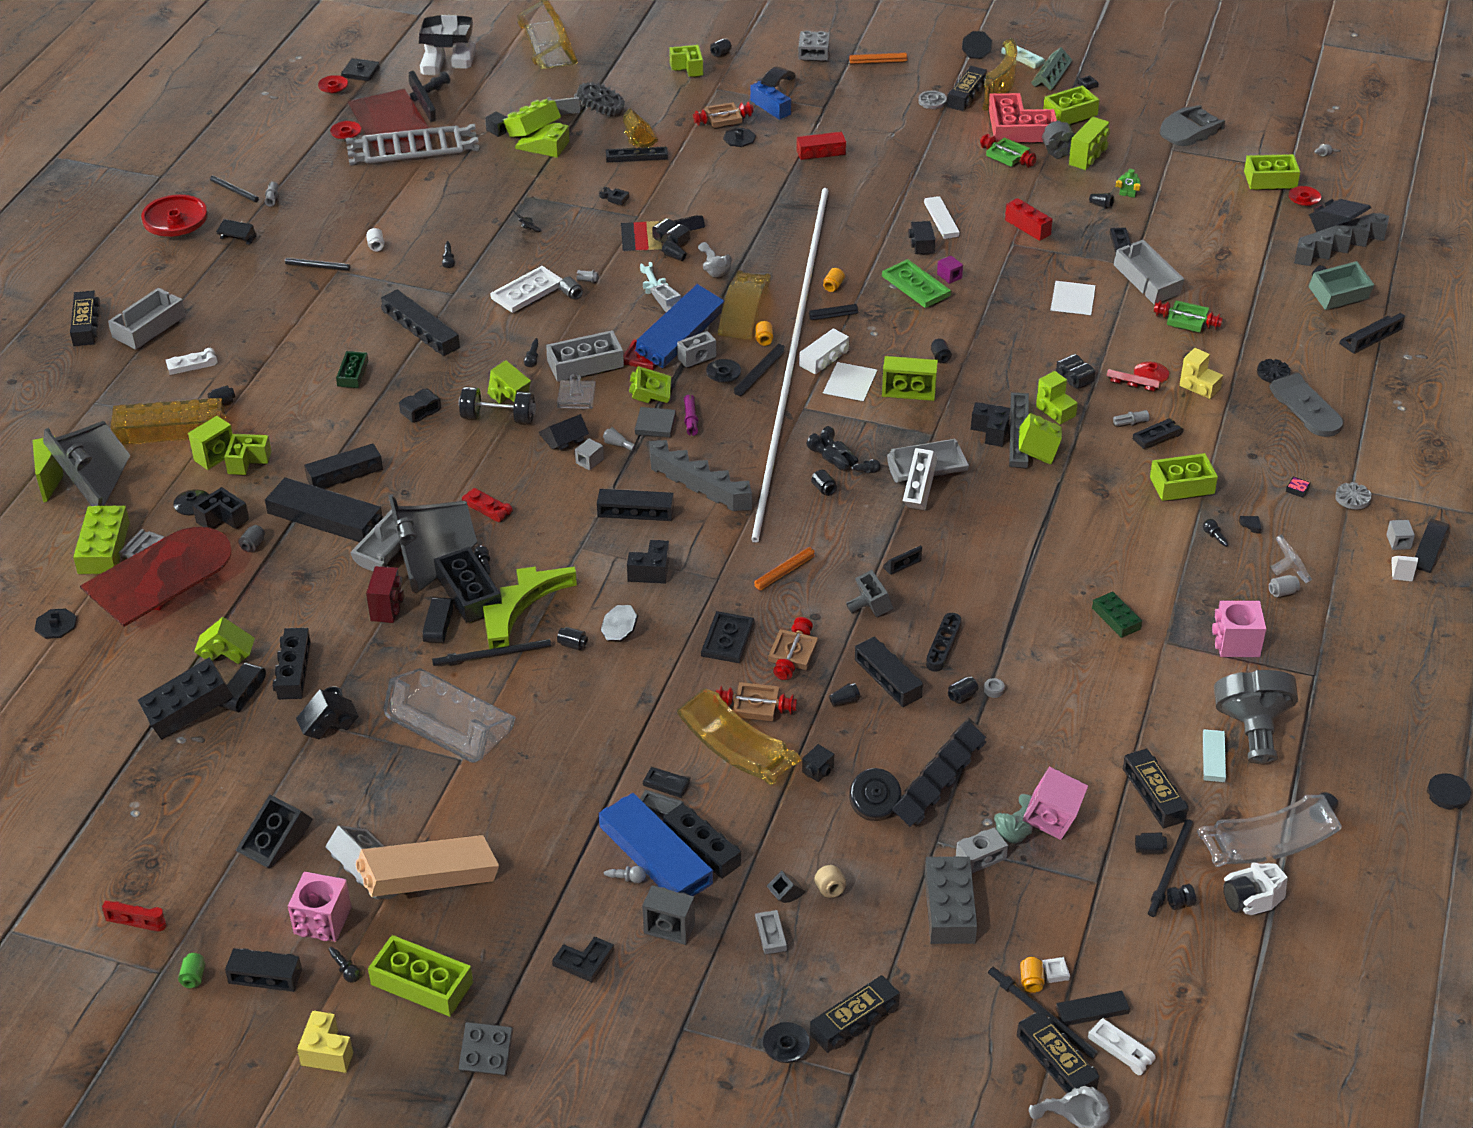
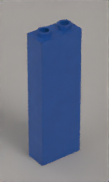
M696 284L637 339L635 351L655 365L664 368L678 355L677 342L700 334L722 313L724 300Z
M634 793L621 798L618 802L604 808L599 813L600 828L638 866L644 868L646 874L659 887L695 896L713 884V870Z

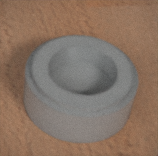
M992 678L985 682L984 692L987 696L998 698L1004 694L1005 685L1001 680Z

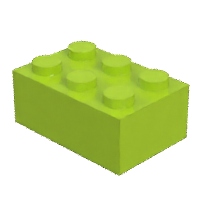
M1082 85L1044 97L1043 109H1054L1057 121L1072 124L1097 116L1099 99Z
M548 99L531 102L529 107H521L519 112L508 114V117L503 121L509 136L515 137L528 135L561 118L555 100L548 101Z
M1092 117L1072 137L1069 165L1086 170L1100 157L1103 151L1107 150V138L1110 133L1108 121Z
M1294 154L1249 155L1246 157L1244 173L1250 189H1291L1298 186L1300 170Z
M885 356L882 397L935 401L938 360Z
M1205 453L1152 460L1150 479L1161 501L1215 494L1218 476Z

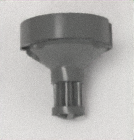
M1256 670L1251 673L1240 672L1218 680L1214 684L1216 709L1244 723L1245 735L1248 736L1250 752L1247 754L1248 761L1255 764L1276 761L1278 754L1274 750L1272 735L1275 733L1274 720L1297 704L1296 678L1282 671Z

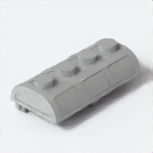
M956 439L891 449L887 455L889 470L895 483L908 481L915 448L934 451L938 457L934 476L965 472L969 468Z
M392 510L350 552L353 560L359 566L371 571L374 570L375 566L385 567L401 549Z

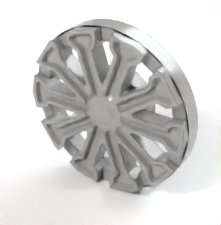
M931 90L921 93L918 101L926 109H937L946 105L947 97L942 92Z
M1343 483L1337 488L1335 498L1339 504L1346 508L1363 509L1371 502V492L1367 490V487L1358 485V483Z

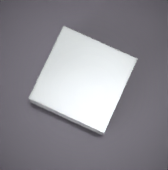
M1064 957L1042 960L1047 983L1069 980L1070 974Z

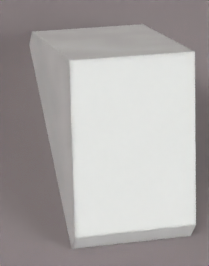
M1407 556L1392 557L1393 579L1413 581L1418 558Z

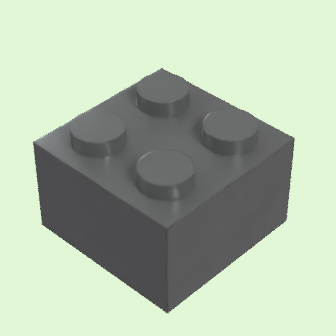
M652 885L642 905L644 934L686 945L695 926L694 897L686 893H679Z

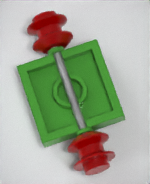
M985 134L980 140L981 148H987L986 156L993 160L1000 161L1011 167L1019 161L1021 165L1026 164L1028 168L1036 163V154H1030L1029 147L1004 137L999 142H996L995 136L990 138V134Z
M1162 300L1155 304L1154 312L1156 316L1163 314V318H1166L1169 315L1167 325L1175 328L1201 332L1204 323H1206L1207 328L1214 326L1215 330H1217L1218 327L1221 328L1223 322L1220 313L1218 316H1214L1213 312L1208 315L1209 308L1177 300L1173 308H1170L1169 302L1162 304Z

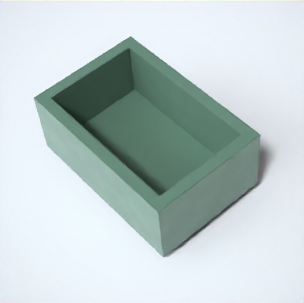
M1356 261L1313 273L1308 287L1323 308L1328 310L1368 299L1374 284Z

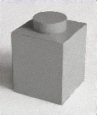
M590 438L575 449L576 464L588 470L594 468L604 459L603 445Z
M1393 520L1389 522L1386 535L1392 550L1411 549L1415 535L1409 520Z

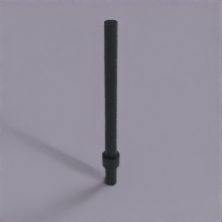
M547 639L462 654L450 653L447 654L448 656L432 658L433 666L445 664L451 666L457 665V662L551 647V640Z
M1190 819L1185 820L1159 886L1152 894V903L1148 910L1150 917L1157 915L1159 907L1165 901V892L1193 826V821Z
M995 967L990 968L988 974L1000 983L1001 988L1006 992H1011L1035 1013L1041 1010L1046 1017L1048 1016L1052 1019L1055 1027L1061 1033H1064L1068 1040L1091 1059L1096 1058L1098 1055L1097 1050L1016 985V981L1010 976L1003 975Z

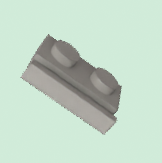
M141 529L119 552L120 558L126 557L129 561L144 565L166 542L165 537L150 531L147 533L144 529Z

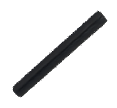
M780 343L777 344L734 388V394L741 396L785 351V346Z

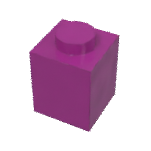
M953 256L943 258L938 261L937 275L948 284L962 279L963 264Z

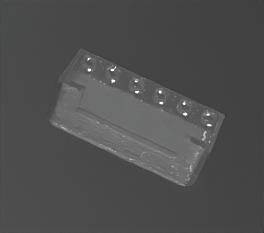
M421 668L391 678L384 703V713L388 719L471 763L482 760L513 729L516 719L515 716Z

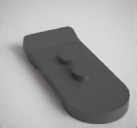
M1300 373L1274 380L1269 385L1274 397L1280 403L1285 404L1313 434L1330 437L1337 435L1341 431L1342 417L1305 382Z

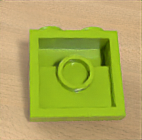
M640 366L637 367L636 372H632L630 377L632 384L629 393L632 394L633 399L649 403L652 398L668 403L670 399L671 376Z

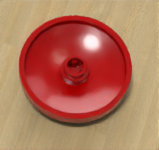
M177 194L164 196L149 203L143 209L141 219L144 228L148 232L158 236L173 237L197 230L205 223L208 214L205 203L199 198Z

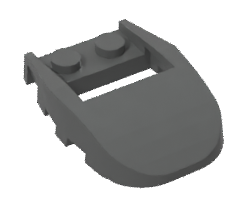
M1201 105L1186 107L1168 116L1162 122L1159 133L1164 139L1175 145L1188 146L1196 144V140L1199 139L1202 141L1207 140L1208 136L1215 135L1219 128L1223 130L1225 120L1217 119V117L1203 110Z

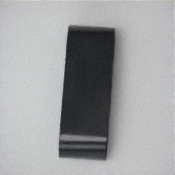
M432 597L423 628V642H445L453 612L452 598Z
M247 662L244 663L227 684L233 697L219 705V707L240 712L265 680L266 669Z

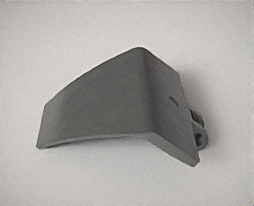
M101 421L56 438L52 435L49 428L44 429V445L91 506H104L130 457L128 451L106 422Z
M393 494L389 495L413 593H418L437 579L435 558L469 546L472 549L477 544L466 501L431 505L398 506L395 496Z

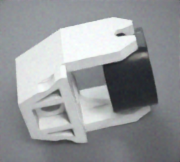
M1251 863V868L1230 873L1224 878L1223 893L1226 903L1234 913L1244 911L1246 914L1255 915L1272 910L1285 898L1288 877L1277 864Z

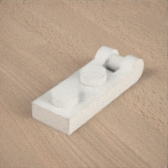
M206 348L203 352L166 359L169 374L173 375L214 366L217 364V358L213 348Z
M1103 1018L1088 1034L1090 1040L1130 1066L1137 1075H1142L1146 1070V1066L1151 1065L1156 1059L1152 1051ZM1137 1054L1140 1056V1059H1137L1134 1055Z

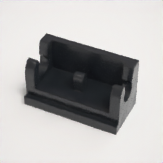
M223 219L216 231L217 235H221L220 239H224L227 235L247 240L246 244L248 245L257 236L252 224Z

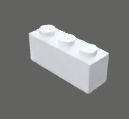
M833 328L800 352V367L813 374H817L849 350V336Z
M915 448L903 502L908 508L926 509L938 459L934 451Z

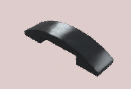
M776 66L765 74L761 84L775 88L780 85L782 79L791 81L795 79L796 75L793 71Z
M1430 519L1415 555L1418 558L1416 569L1431 573L1450 524Z

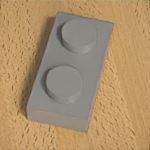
M777 910L755 914L764 954L787 951V944Z

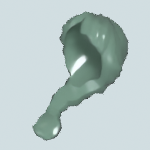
M1021 794L1019 796V804L1022 808L1013 815L998 813L994 816L996 830L1004 841L1016 844L1032 834L1033 826L1022 821L1031 800V795Z

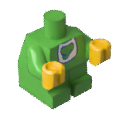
M1129 169L1128 172H1125V175H1122L1116 181V187L1120 188L1119 195H1128V197L1135 198L1137 191H1140L1141 181L1138 174H1134V169Z

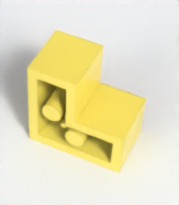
M1194 348L1184 357L1179 386L1211 399L1221 389L1223 375L1208 369L1210 354Z
M312 1011L297 1048L301 1066L347 1072L353 1055L350 1037L337 1035L338 1028L335 1014Z

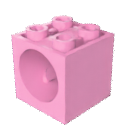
M1220 601L1219 608L1215 609L1216 623L1212 624V633L1216 635L1215 648L1219 649L1220 657H1260L1266 632L1260 601Z
M1049 767L1034 790L1022 821L1061 840L1077 816L1088 785Z
M309 872L303 873L288 904L294 934L301 937L317 938L322 941H337L351 910L346 879Z

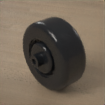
M870 768L859 773L853 780L849 791V800L853 810L860 817L870 821H881L890 817L894 813L892 806L901 797V787L898 780L890 772L880 768Z

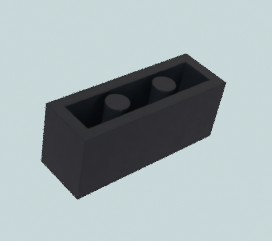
M233 948L225 968L228 984L290 992L295 991L302 972L299 956L272 953L270 951H254L246 948Z

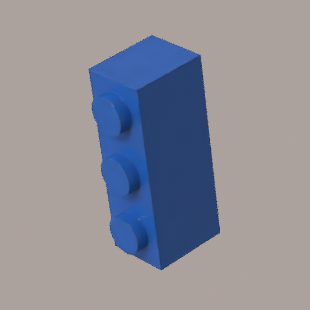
M761 81L751 85V102L779 120L791 115V99L773 87L761 84Z

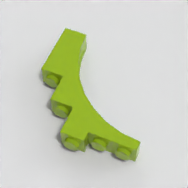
M536 567L516 569L518 585L500 587L502 604L483 606L489 649L509 646L513 625L520 614L533 602L554 591L577 586L575 567L536 572Z

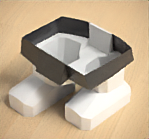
M438 15L424 18L419 32V44H424L425 53L420 64V71L423 75L440 74L445 59L444 47L454 46L451 59L454 68L467 69L471 67L476 51L475 43L471 41L472 17Z

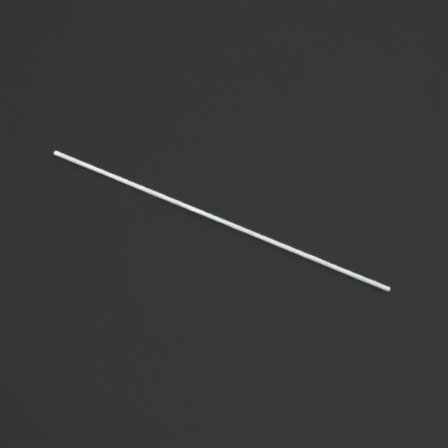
M827 188L822 189L751 539L752 542H758L829 191Z

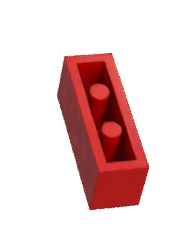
M842 132L797 137V152L800 160L846 155V140Z
M1018 198L1006 204L1005 221L1039 241L1051 235L1053 221L1051 217Z

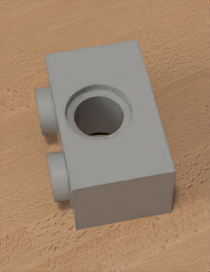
M706 331L678 341V359L685 367H689L716 357V340Z
M994 827L957 842L956 857L970 856L972 874L1006 860L1008 844Z

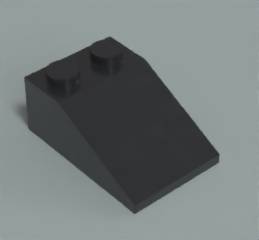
M1330 199L1324 202V206L1315 207L1314 212L1309 214V217L1316 232L1351 221L1371 209V206L1344 199L1335 201Z
M269 794L236 851L270 869L303 837L313 818Z

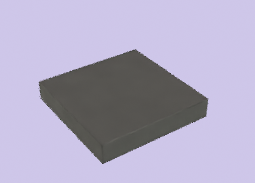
M640 407L635 434L670 437L676 410Z

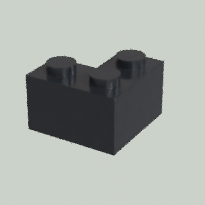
M975 402L970 430L986 432L985 444L1003 447L1009 426L1011 408Z
M220 487L192 506L196 523L207 530H210L222 521L236 529L249 520L246 503L223 487Z
M650 540L648 553L629 552L627 560L628 582L666 584L669 564V541Z
M320 689L296 717V720L303 735L319 740L331 725L347 731L359 715L352 700Z

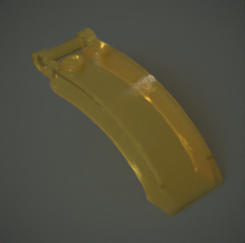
M1013 38L1006 40L1002 44L1006 54L1001 64L986 74V80L984 81L985 97L982 104V109L985 111L989 110L990 94L1009 93L1014 85L1017 45Z
M737 271V275L732 280L726 294L718 335L752 339L761 303L768 292L771 274L765 273V275Z
M704 688L677 709V714L688 728L716 755L737 769L765 780L769 785H773L777 782V778L792 765H797L801 761L800 756L796 752L787 749L783 741L758 731L742 720L725 704L717 692Z

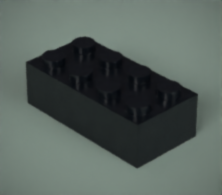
M470 546L434 559L436 576L449 597L453 599L454 605L466 623L484 617L483 606L502 604L499 590Z
M209 657L138 699V702L150 725L162 740L231 699L233 695L219 670Z

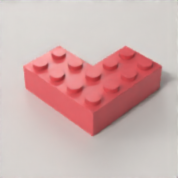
M1020 93L990 94L989 114L996 142H999L1004 137L1017 143L1043 142L1042 134L1045 132L1044 129L1050 123L1057 121L1054 109L1024 110Z

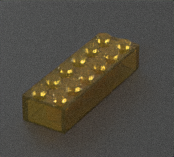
M222 398L113 406L110 429L122 445L189 440V432L215 416L225 421V412Z

